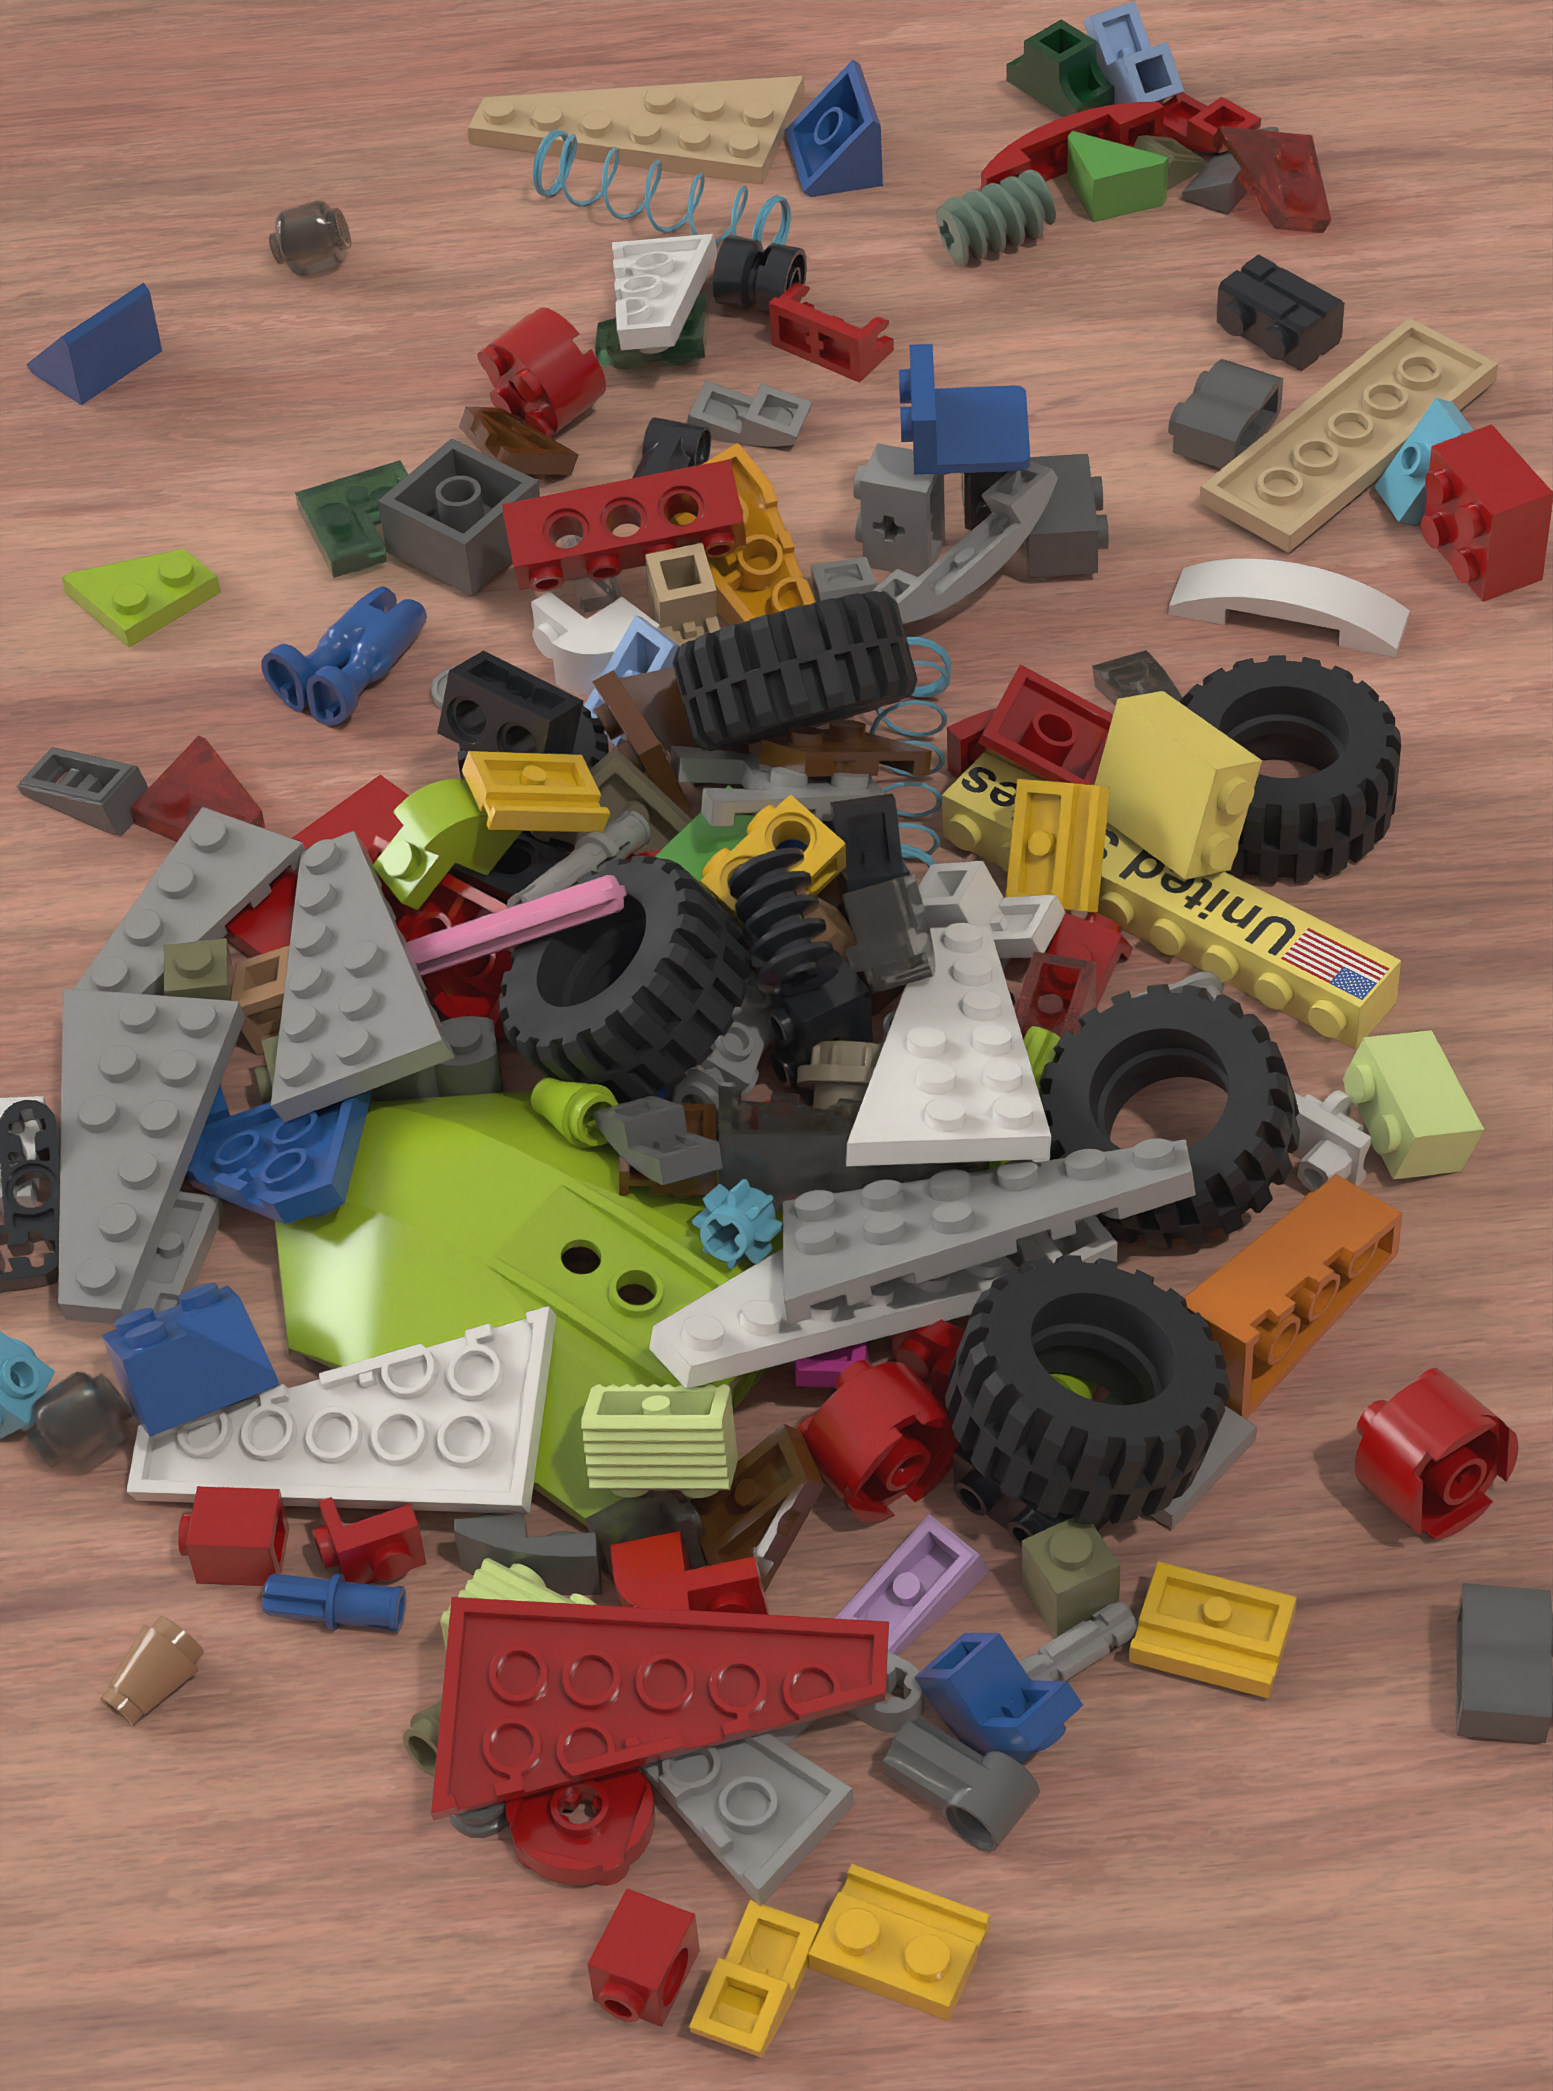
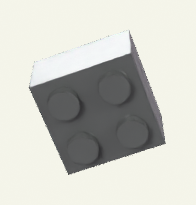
M451 438L378 500L386 552L470 595H474L512 561L501 504L540 497L539 482Z

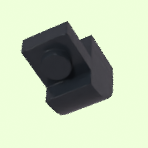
M891 793L830 802L833 832L846 843V867L836 876L845 920L862 941L917 933L910 871L902 860L895 797Z

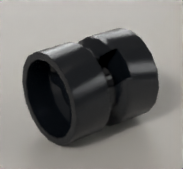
M734 235L727 236L720 246L714 267L713 296L715 302L742 309H749L756 303L758 311L770 314L769 302L774 297L779 298L796 283L805 285L807 273L805 251L801 248L776 243L770 244L764 250L762 242L759 240Z

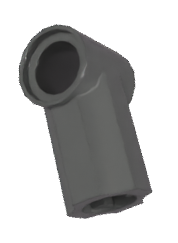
M921 1717L912 1722L907 1720L893 1737L890 1749L883 1759L884 1775L942 1810L945 1820L956 1834L970 1845L982 1851H995L1040 1793L1038 1783L1032 1774L1014 1758L997 1751H991L982 1756Z

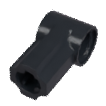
M658 417L652 418L647 426L643 440L642 460L632 478L698 466L709 460L711 450L710 429L696 424Z

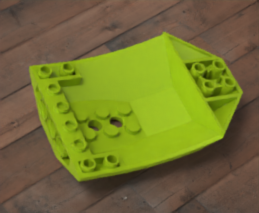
M533 1090L370 1102L345 1204L319 1218L308 1216L288 1224L274 1220L289 1355L292 1351H295L336 1369L417 1344H422L425 1348L462 1338L466 1336L465 1330L489 1323L493 1328L527 1319V1312L549 1306L556 1314V1323L533 1488L612 1545L618 1544L664 1490H649L638 1497L624 1498L615 1495L611 1490L589 1489L588 1466L586 1465V1454L584 1453L585 1443L583 1442L581 1418L590 1390L598 1384L604 1387L612 1384L617 1387L626 1384L631 1387L639 1384L645 1387L653 1384L659 1387L667 1384L673 1387L681 1385L678 1379L649 1349L653 1326L756 1264L746 1256L731 1269L728 1268L726 1261L717 1259L710 1253H705L702 1250L704 1245L700 1237L701 1228L693 1225V1219L706 1208L703 1201L706 1195H698L690 1199H677L668 1195H650V1186H629V1195H619V1153L609 1142L591 1148H579L572 1145L544 1116L535 1112L531 1104ZM717 1170V1185L721 1184L730 1191L739 1183ZM774 1206L775 1220L783 1223V1211ZM783 1229L770 1240L773 1250L762 1260L783 1248ZM572 1247H586L598 1255L600 1265L592 1273L584 1275L575 1274L564 1267L561 1256ZM628 1284H639L648 1288L653 1294L654 1299L644 1305H631L623 1301L617 1291ZM770 1367L700 1386L702 1388L709 1384L715 1387L723 1384L731 1388L732 1407L734 1410Z

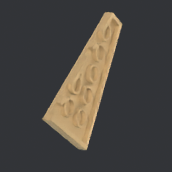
M804 76L484 97L468 126L469 143L472 145L537 153L543 139L550 132L558 129L568 133L569 136L572 134L576 135L578 145L574 159L605 163L609 151L617 147L620 155L618 165L650 169L656 160H660L662 171L698 175L701 172L705 177L763 184L784 139V130L790 125L804 94ZM561 136L551 143L546 155L561 156L564 145ZM615 152L610 159V164H614Z

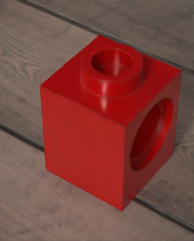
M626 1888L587 1964L593 2001L598 2002L603 2010L617 2019L626 2022H636L640 2018L662 2027L700 1952L695 1914Z

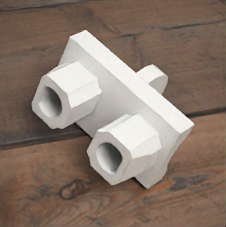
M1337 1090L1322 1102L1310 1094L1302 1097L1295 1093L1299 1109L1296 1120L1300 1129L1298 1149L1291 1154L1301 1159L1299 1161L1297 1177L1301 1180L1303 1186L1311 1191H1315L1335 1174L1359 1186L1366 1178L1363 1163L1371 1145L1372 1137L1362 1132L1363 1125L1349 1118L1353 1103L1350 1101L1351 1097Z

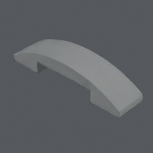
M1030 461V466L1025 470L1007 472L982 494L983 499L992 511L985 520L919 577L896 569L872 591H885L897 601L903 624L926 618L957 603L990 579L1013 556L1031 533L1056 485L1058 477L1054 470Z

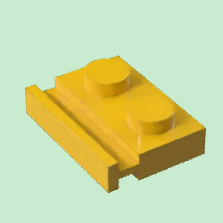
M468 751L462 772L480 811H486L489 816L486 822L489 830L604 831L610 812L608 807H601L599 804L601 793L582 755Z
M1017 779L1006 897L1056 895L1063 909L1098 912L1110 787Z
M1158 1561L1138 1620L1137 1632L1130 1645L1129 1662L1270 1699L1275 1675L1279 1670L1296 1613L1297 1597Z
M851 1863L842 1891H838L808 1953L809 1969L950 2021L977 1961L978 1951L983 1939L987 1938L990 1932V1914Z

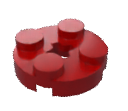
M638 1767L506 1801L507 1822L518 1861L524 1867L533 1870L542 1877L563 1884L585 1885L596 1883L602 1886H609L618 1883L625 1878L630 1865L645 1851L655 1827L653 1793L649 1782L647 1783L646 1778L638 1771ZM581 1800L592 1801L593 1813L597 1816L591 1821L582 1824L570 1823L569 1817L562 1814L564 1809H577Z

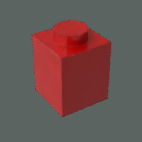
M197 1486L192 1514L182 1515L178 1531L180 1555L189 1556L196 1584L264 1586L270 1575L282 1573L290 1528L280 1489Z

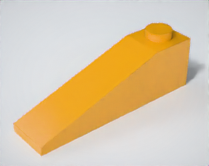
M738 442L703 463L708 464L731 459L747 546L737 547L732 553L723 557H707L717 590V613L729 625H733L792 607L815 603L809 583L803 578L794 553L795 545L789 530L786 531L777 507L778 499L772 483ZM686 512L678 513L669 522L678 526L688 525L696 519V516Z

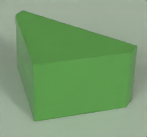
M1072 131L1068 136L1067 179L1091 220L1097 222L1163 206L1167 200L1168 157Z

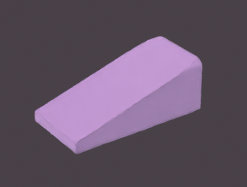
M928 1514L837 1615L836 1619L889 1621L888 1651L898 1656L968 1595L987 1575L989 1569L975 1550Z

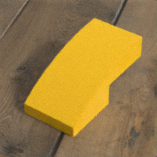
M750 1900L726 1958L718 1957L690 2023V2031L762 2058L781 2026L809 1968L808 1953L820 1930V1924L764 1904L760 1907L757 1902Z

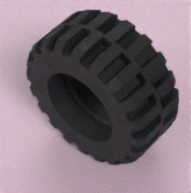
M870 591L864 594L856 593L835 599L830 598L804 606L792 607L777 613L766 614L739 624H733L681 644L680 647H677L672 662L692 739L704 751H714L721 748L727 749L760 742L761 739L787 735V728L792 726L816 728L828 724L832 720L847 719L855 715L867 713L912 696L918 682L897 601L885 591Z
M1272 655L1265 662L1254 663L1253 658L1237 661L1233 665V669L1227 672L1220 668L1203 679V686L1197 683L1181 698L1182 705L1259 759L1293 760L1320 770L1317 773L1296 778H1277L1258 774L1254 787V796L1249 804L1238 842V851L1233 860L1231 870L1227 871L1228 873L1242 878L1245 873L1259 875L1260 882L1277 883L1278 877H1293L1294 883L1311 881L1315 873L1324 871L1329 876L1342 871L1347 867L1348 859L1356 863L1374 849V843L1376 844L1385 836L1390 827L1391 816L1395 813L1401 736L1400 731L1395 726L1396 718L1389 706L1383 700L1379 701V695L1363 680L1355 683L1353 675L1349 671L1336 665L1332 670L1322 667L1320 660L1303 657L1302 662L1286 661V655Z
M633 856L631 861L618 859L606 863L605 870L601 872L591 870L577 879L578 884L605 875L615 876L619 885H624L627 896L623 898L624 908L618 913L515 947L510 957L512 968L510 971L504 972L501 983L503 998L499 999L501 1021L510 1044L546 1078L552 1077L566 1082L602 1085L612 1092L618 1105L630 1102L632 1099L637 1100L652 1095L657 1097L660 1088L666 1085L674 1087L687 1077L685 1072L696 1062L702 1064L713 1052L710 1047L719 1035L725 1037L734 1022L732 1013L735 1007L742 1006L747 992L746 984L743 980L750 977V954L748 944L743 938L742 927L738 924L737 919L679 863L670 859Z
M1168 984L1147 986L1146 995L1132 998L1130 992L1126 991L1111 997L1113 1006L1099 1013L1096 1007H1093L1078 1019L1082 1028L1075 1036L1070 1032L1063 1034L1053 1048L1058 1056V1063L1048 1062L1045 1064L1039 1081L1044 1092L1040 1099L1051 1133L1049 1160L1066 1158L1069 1154L1082 1149H1097L1102 1152L1120 1150L1121 1148L1110 1140L1114 1121L1125 1103L1138 1091L1150 1084L1175 1077H1192L1208 1081L1227 1092L1228 1099L1223 1114L1214 1128L1203 1139L1188 1148L1196 1195L1120 1220L1109 1218L1102 1213L1095 1216L1104 1227L1108 1225L1113 1237L1131 1244L1137 1241L1140 1234L1145 1236L1149 1248L1163 1249L1171 1248L1172 1239L1185 1238L1188 1247L1208 1243L1206 1233L1222 1227L1225 1234L1228 1235L1244 1226L1241 1219L1242 1214L1250 1208L1255 1213H1261L1273 1200L1269 1189L1270 1184L1282 1185L1285 1183L1293 1167L1288 1153H1293L1298 1149L1300 1129L1296 1120V1116L1299 1114L1296 1096L1277 1043L1271 1041L1267 1027L1255 1014L1244 1015L1240 1003L1221 994L1217 995L1214 1001H1210L1206 988L1193 985H1184L1182 993H1171Z
M1062 1255L1056 1258L1052 1264H1049L1046 1258H1042L1021 1265L1019 1271L1013 1269L1005 1272L992 1281L990 1289L981 1293L973 1307L947 1378L949 1386L945 1394L946 1410L951 1421H954L952 1430L963 1451H973L971 1461L975 1468L986 1479L994 1476L1001 1482V1492L1018 1502L1023 1497L1038 1505L1037 1512L1054 1518L1059 1512L1073 1515L1075 1523L1096 1524L1100 1521L1101 1517H1109L1111 1524L1138 1519L1140 1512L1144 1516H1148L1170 1506L1172 1499L1181 1497L1192 1485L1226 1411L1225 1405L1229 1398L1230 1380L1225 1370L1227 1364L1218 1341H1209L1212 1336L1209 1325L1199 1312L1191 1314L1185 1308L1187 1306L1186 1299L1172 1288L1164 1291L1153 1284V1276L1136 1269L1135 1274L1118 1269V1262L1099 1258L1095 1263L1082 1262L1081 1255ZM1048 1372L1067 1373L1091 1380L1111 1391L1125 1405L1105 1404L1082 1397L1061 1385Z

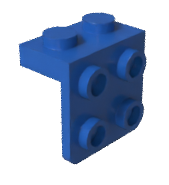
M933 344L909 345L910 369H899L900 404H911V407H900L901 442H913L914 475L1007 472L1027 469L1030 466V441L1026 390L1017 385L935 389Z

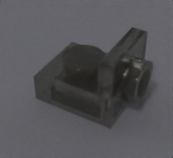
M649 1490L638 1497L623 1498L585 1518L589 1533L596 1532L601 1570L614 1586L610 1545L680 1531L690 1569H697L705 1565L698 1541L699 1538L705 1536L702 1520L688 1499L684 1498L678 1501L668 1490Z

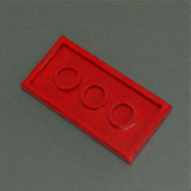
M379 775L291 839L303 842L306 850L321 840H332L352 831L357 834L367 850L371 847L376 836L391 842L404 826L393 811L409 795L382 775ZM287 867L269 884L272 892L255 908L247 904L225 925L227 934L224 938H227L228 941L250 958L290 945L299 867L294 871Z

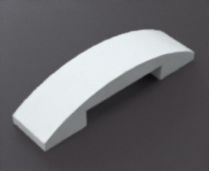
M1267 559L1216 560L1183 568L1168 609V615L1225 625L1230 610H1237L1340 630L1339 647L1394 658L1397 656L1410 613L1409 609L1394 599L1359 581L1312 566Z

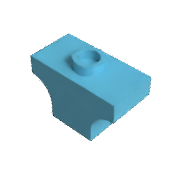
M1435 398L1375 485V489L1400 523L1416 526L1422 517L1425 516L1427 496L1425 477L1429 472L1431 446L1474 431L1451 401Z

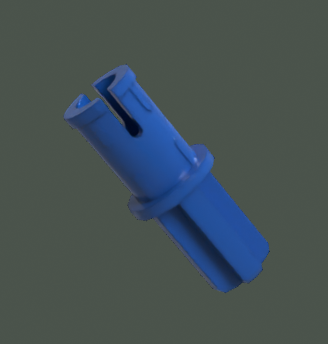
M337 1573L332 1576L331 1580L273 1574L269 1576L263 1588L262 1608L263 1612L269 1616L325 1622L326 1628L333 1631L338 1629L339 1624L399 1632L405 1616L406 1590H404V1586L389 1587L345 1582L344 1575Z

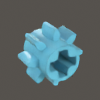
M742 1179L730 1191L721 1184L717 1185L703 1198L706 1208L693 1219V1225L701 1228L700 1237L704 1245L702 1250L705 1253H710L717 1259L726 1261L728 1268L731 1269L746 1256L753 1263H759L773 1250L770 1240L783 1229V1223L775 1220V1209L772 1203L773 1196L766 1195L756 1188H751L746 1179Z

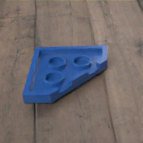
M373 1089L285 1123L271 1107V1102L204 1125L185 1176L192 1187L283 1224H288L308 1216L313 1218L323 1217L333 1212L340 1205L345 1204Z

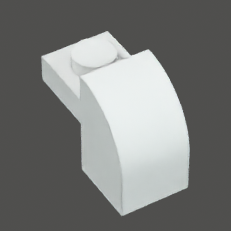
M550 591L531 602L534 620L532 635L536 646L547 658H553L556 685L578 695L590 696L595 687L592 681L601 677L635 615L643 617L661 631L660 625L623 597H620L588 619H585Z
M983 861L931 864L913 895L915 922L923 932V936L927 928H946L955 923H970L978 927L990 926L1002 970L1005 969L1010 958L1043 956L1065 915V911L1056 895L1003 898Z

